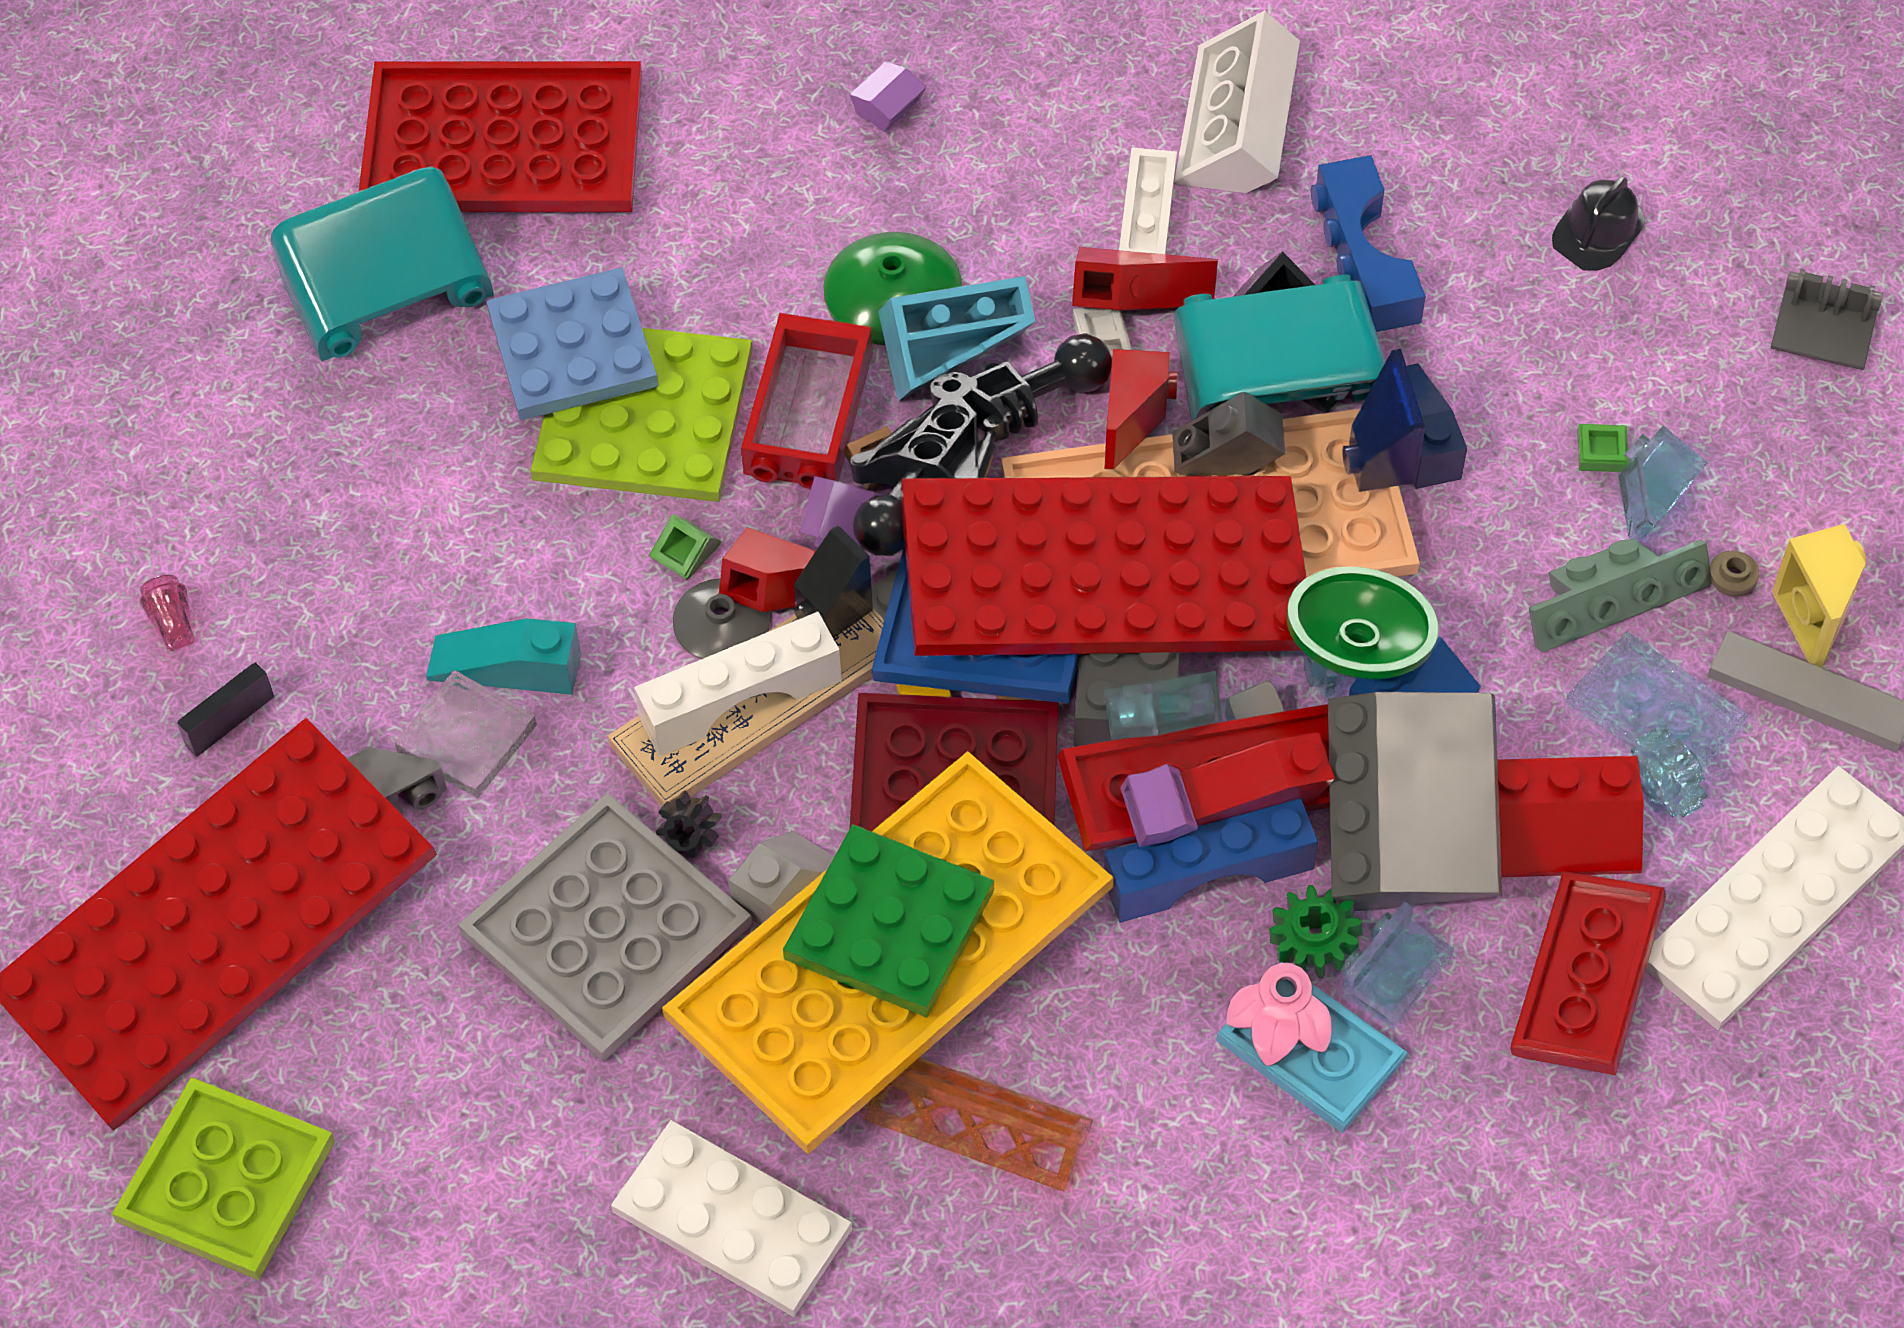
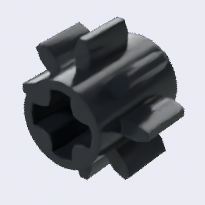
M685 790L676 798L675 804L666 801L658 813L666 821L659 826L656 834L664 836L666 842L675 851H688L690 857L695 858L701 851L702 844L712 847L719 838L717 832L711 828L720 821L722 814L713 812L708 804L709 796L705 795L701 799L690 798Z

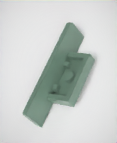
M1634 538L1631 540H1620L1611 544L1608 549L1587 557L1573 558L1566 565L1549 571L1550 586L1559 596L1529 607L1535 647L1541 652L1548 651L1709 587L1712 582L1710 581L1707 543L1701 539L1658 556Z

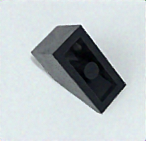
M839 525L830 529L794 583L796 602L794 613L796 618L799 620L819 612L834 639L873 611L870 556Z

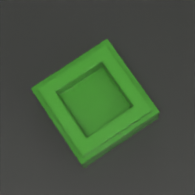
M1578 425L1579 471L1627 472L1629 465L1627 425Z

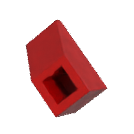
M746 527L722 558L719 594L727 595L735 603L761 612L795 607L794 583L816 551Z

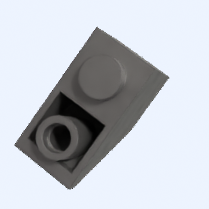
M1245 391L1172 432L1174 472L1179 475L1250 474L1286 454L1283 414Z
M367 747L347 758L401 814L403 812L398 793L404 791L414 808L421 810L433 805L440 798L441 793L447 790L442 767L434 759Z

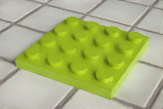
M642 328L657 374L658 387L544 415L530 470L532 481L720 502L753 352L752 340Z

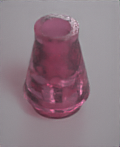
M161 575L145 582L140 588L142 596L139 599V604L162 637L166 649L175 651L193 644L195 638L191 629L186 586L179 583L178 578L174 575Z

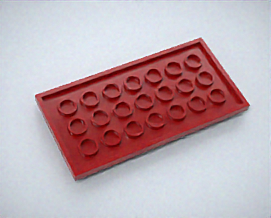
M1291 476L902 479L901 501L914 656L1302 651L1290 635L1286 621L1291 594L1299 583L1307 578Z
M306 717L0 972V1004L114 1131L431 861L437 853L434 847Z

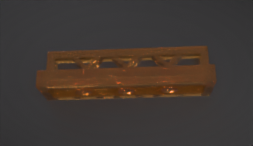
M920 1057L870 1100L865 1120L1063 1192L1068 1186L1079 1148L1086 1141L1093 1119ZM888 1086L906 1091L916 1111L904 1117L883 1111L882 1107ZM922 1097L934 1102L926 1105ZM943 1105L957 1110L966 1128L953 1135L939 1131L930 1112ZM972 1115L984 1120L975 1123ZM920 1117L924 1125L914 1122L913 1120ZM993 1123L1007 1128L1016 1146L1003 1153L989 1149L980 1129ZM1022 1133L1032 1136L1033 1138L1025 1141ZM970 1135L974 1143L962 1138ZM1043 1141L1065 1148L1059 1172L1056 1173L1039 1167L1029 1148ZM1020 1153L1024 1161L1012 1156Z

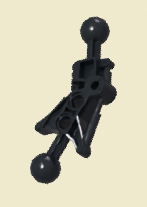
M1087 333L1071 335L1058 346L1054 362L1022 376L1008 362L1000 365L997 363L988 364L984 372L972 377L960 372H947L932 380L930 385L932 406L915 420H907L873 449L856 454L850 459L853 481L861 485L883 483L894 487L890 495H875L862 503L857 509L853 521V532L861 548L875 556H893L905 548L901 501L902 479L987 478L996 451L994 442L1009 438V432L1013 434L1023 432L1024 426L1030 428L1038 425L1035 398L1062 386L1078 393L1092 392L1107 382L1111 373L1112 356L1106 343ZM978 428L985 432L984 439L979 441Z

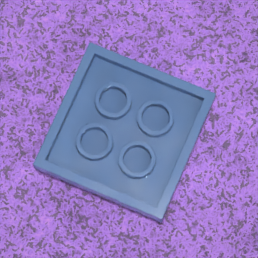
M623 267L486 300L520 421L658 387L657 374Z

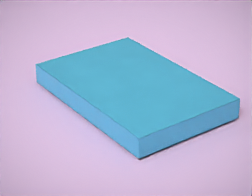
M1281 980L1276 984V991L1282 997H1290L1296 992L1295 985L1289 980ZM1313 984L1312 995L1327 1007L1331 1017V1039L1325 1052L1314 1051L1298 1041L1296 1046L1282 1060L1272 1066H1266L1254 1048L1252 1028H1234L1226 1023L1217 1033V1042L1341 1133L1345 1132L1403 1064L1408 1054L1407 1051Z

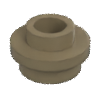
M1731 550L1718 554L1712 560L1710 565V581L1719 592L1728 596H1740L1750 592L1757 584L1759 568L1749 555ZM1728 568L1738 569L1742 573H1732L1728 570Z

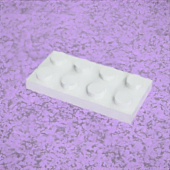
M672 1120L667 1124L611 1204L612 1212L792 1317H795L852 1231V1222Z

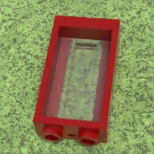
M779 313L741 446L744 475H750L761 482L781 480L798 483L800 486L810 490L815 476L839 482L845 460L843 451L850 441L873 355L872 327Z

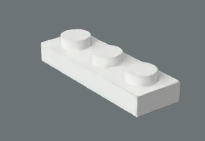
M1131 148L1119 250L1166 254L1177 151Z

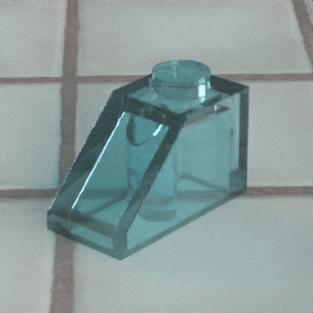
M1664 425L1650 439L1642 433L1624 454L1630 462L1621 471L1618 478L1630 540L1634 538L1640 542L1656 527L1708 463Z
M1216 671L1140 681L1104 688L1106 714L1109 721L1111 739L1155 736L1223 721Z

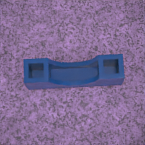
M1372 155L1318 165L1317 182L1315 185H1311L1310 193L1314 210L1316 212L1322 211L1325 217L1323 229L1328 247L1335 246L1338 252L1336 259L1338 275H1350L1351 281L1361 282L1375 330L1380 332L1422 323L1426 296L1412 260L1394 258L1380 252L1368 242L1363 234V230L1370 223L1381 217L1385 190Z
M1300 798L1197 826V830L1167 842L1139 847L1138 843L1105 851L1104 869L1113 876V888L1108 893L1118 921L1121 923L1169 910L1180 897L1190 890L1218 878L1232 875H1250L1267 883L1314 870L1318 840Z

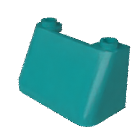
M435 167L415 170L290 217L280 222L271 233V244L282 283L321 362L333 357L341 358L351 354L362 338L360 324L445 292L452 305L468 308L477 306L484 299L494 296L491 280L453 192L442 171Z
M1350 275L1331 276L1324 279L1323 284L1220 299H1212L1211 294L1193 295L1184 299V306L1179 307L1173 316L1191 421L1243 391L1266 405L1333 395L1334 400H1341L1345 398L1349 391L1352 392L1354 402L1378 399L1389 383L1385 359L1362 284L1358 281H1351Z

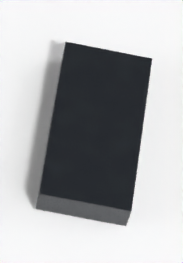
M256 662L252 663L178 720L177 725L185 746L196 757L274 698L267 673Z

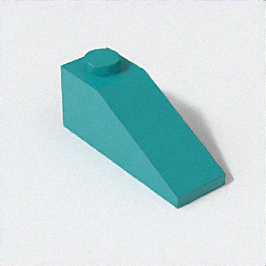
M525 618L435 635L426 679L427 681L573 695L581 656L576 623Z

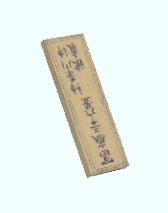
M873 608L872 612L834 638L840 653L842 681L798 700L782 692L763 693L745 699L725 711L713 723L704 739L661 757L658 756L639 719V715L607 736L608 743L661 807L666 801L675 804L676 798L685 790L692 797L872 678L871 670L884 619ZM794 614L793 616L783 621L770 631L787 625L798 619Z

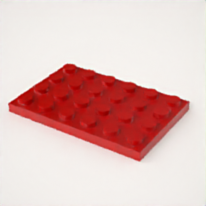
M374 61L358 192L421 168L435 167L442 171L461 212H632L642 85L641 61Z

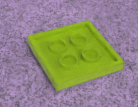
M190 1077L112 1212V1216L116 1223L259 1280L335 1143L333 1133Z

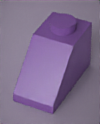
M815 476L799 532L816 537L814 547L818 548L830 529L839 525L860 546L853 532V521L856 511L865 501L875 495L882 494Z

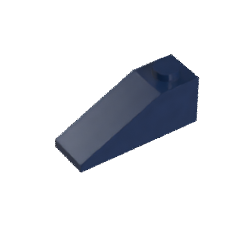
M1418 363L1388 369L1389 383L1380 394L1415 489L1461 480L1467 446L1453 410Z

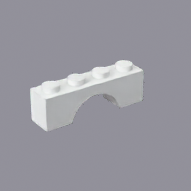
M816 612L635 686L639 719L658 756L661 757L704 739L710 727L725 711L745 699L763 693L782 692L798 700L841 682L840 653L819 612Z

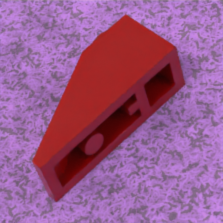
M1113 349L1104 469L1114 470L1166 418L1167 399L1176 400L1178 371H1169L1170 352Z
M1319 732L1273 740L1180 772L1197 825L1223 820L1300 798L1303 804L1314 802L1335 779Z

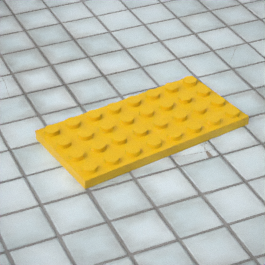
M968 751L872 831L994 880V892L928 1018L784 960L783 948L827 870L662 1007L664 1018L807 1154H810L1113 888L1112 875Z

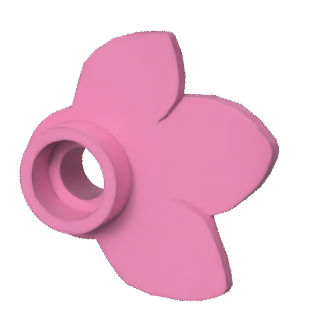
M1279 963L1271 966L1263 974L1260 983L1241 988L1231 999L1228 1008L1227 1025L1241 1029L1252 1028L1254 1048L1266 1066H1272L1282 1060L1296 1046L1298 1041L1306 1047L1321 1053L1325 1052L1329 1045L1332 1033L1329 1011L1321 1001L1312 995V984L1308 974L1295 964ZM1281 980H1289L1295 985L1296 992L1290 997H1282L1276 991V984Z

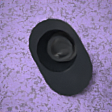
M1620 176L1617 181L1602 179L1591 182L1582 189L1578 198L1572 203L1555 227L1552 234L1553 249L1583 271H1598L1611 267L1622 257L1645 223L1644 213L1638 205L1635 194L1628 187L1627 178Z

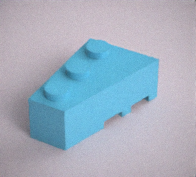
M1026 276L890 298L878 313L898 401L931 384L932 380L937 376L957 370L1017 337L1035 322Z

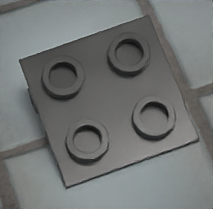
M1800 269L1799 273L1790 271L1770 348L1864 370L1877 311H1879L1883 293L1875 291V286L1872 285L1867 287L1851 283L1850 288H1846L1847 279H1842L1840 286L1832 284L1833 276L1828 275L1827 281L1824 283L1822 282L1824 276L1807 273L1804 269Z

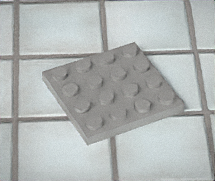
M606 793L460 922L458 928L460 935L604 1062L752 925V918L738 903L610 794Z

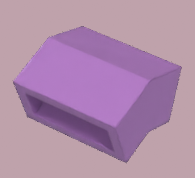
M886 61L850 93V97L856 114L871 121L885 132L921 99L926 86L906 68Z
M1166 764L1149 772L1127 776L1121 786V791L1139 847L1167 842L1198 829L1179 769Z

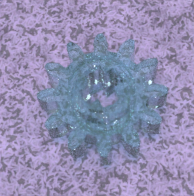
M1654 729L1635 740L1637 746L1631 749V753L1633 756H1637L1640 762V778L1645 795L1659 807L1666 805L1670 816L1673 818L1677 815L1684 818L1703 806L1702 800L1706 799L1708 794L1699 785V783L1705 780V777L1694 752L1680 738L1672 741L1667 729L1659 732Z

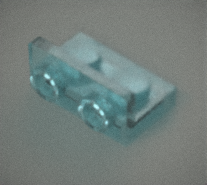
M1406 902L1399 907L1394 915L1386 912L1380 918L1371 933L1373 941L1364 952L1357 948L1349 956L1341 970V975L1345 977L1342 997L1391 1030L1397 1027L1449 962L1454 952L1453 947L1411 920L1414 907Z

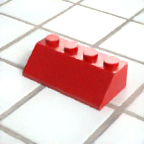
M1637 756L1497 759L1502 877L1562 876L1563 871L1585 875L1642 873L1644 798Z

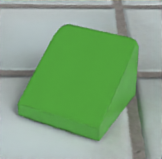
M672 514L648 556L688 580L722 541L689 520Z

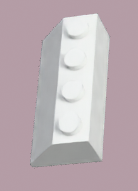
M1266 11L1199 45L1174 180L1177 184L1248 193L1278 178L1300 40Z

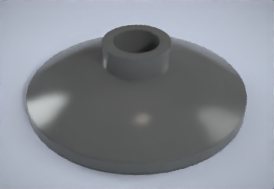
M720 578L711 579L695 585L680 598L673 613V630L678 642L688 653L699 659H704L768 632L770 628V611L761 612L735 603L729 596L719 594ZM716 609H728V611L722 615H717L713 613V611Z

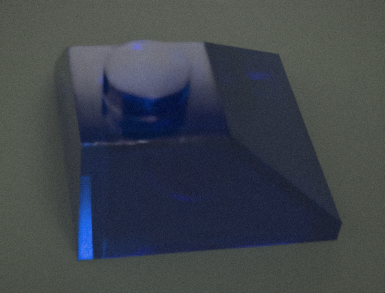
M1401 349L1392 350L1351 426L1349 445L1342 448L1345 471L1348 475L1354 474L1359 492L1416 483L1425 424Z

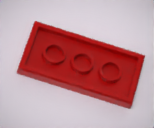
M1563 871L1510 1049L1512 1055L1529 1060L1616 1075L1666 900L1664 887Z

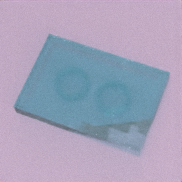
M1628 631L1567 694L1566 703L1687 788L1741 730L1749 717L1745 712Z

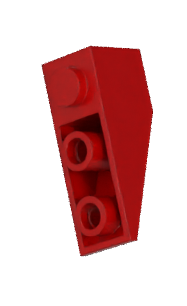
M1079 247L1075 260L1072 306L1111 310L1175 308L1184 306V299L1193 295L1211 294L1212 299H1215L1218 259Z

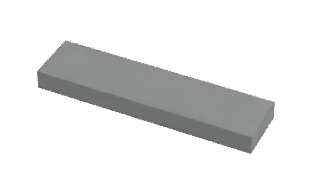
M1727 630L1707 677L1892 752H1898L1904 738V700Z

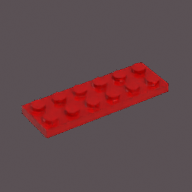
M1328 704L1062 749L1057 759L1085 852L1137 842L1121 791V786L1127 776L1149 772L1166 764L1183 772L1273 740L1319 732L1329 760ZM1330 785L1314 802L1303 804L1306 812L1330 808Z

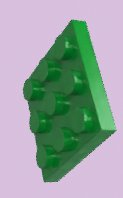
M852 824L783 948L784 960L928 1018L994 892V880Z

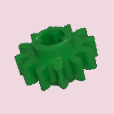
M1308 885L1306 899L1300 900L1296 894L1288 892V910L1280 907L1273 908L1272 914L1275 926L1269 929L1270 943L1279 945L1277 948V960L1279 963L1295 958V965L1301 967L1304 971L1307 965H1312L1315 968L1317 977L1323 978L1325 975V964L1332 963L1334 968L1343 971L1345 970L1344 953L1353 956L1358 955L1359 941L1356 937L1362 934V921L1359 918L1353 917L1354 902L1352 900L1344 901L1340 905L1336 904V900L1332 898V888L1326 892L1324 898L1317 897L1315 887ZM1321 928L1322 933L1311 934L1310 929Z

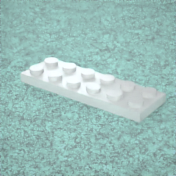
M1837 766L1653 942L1646 971L1714 1028L1719 1030L1904 849V817L1840 766Z

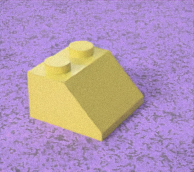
M1845 524L1789 539L1772 589V593L1807 661L1821 668L1845 620L1863 569L1866 567L1864 549L1857 540L1853 541Z

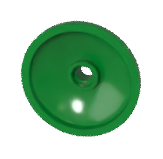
M882 232L858 239L837 254L825 275L824 299L834 321L872 327V344L885 345L878 311L890 298L961 287L962 279L954 259L937 243L912 233Z
M1336 567L1312 574L1294 589L1289 599L1286 614L1290 635L1307 656L1330 671L1357 679H1386L1415 670L1431 656L1439 632L1437 615L1430 602L1421 592L1394 575L1365 567Z

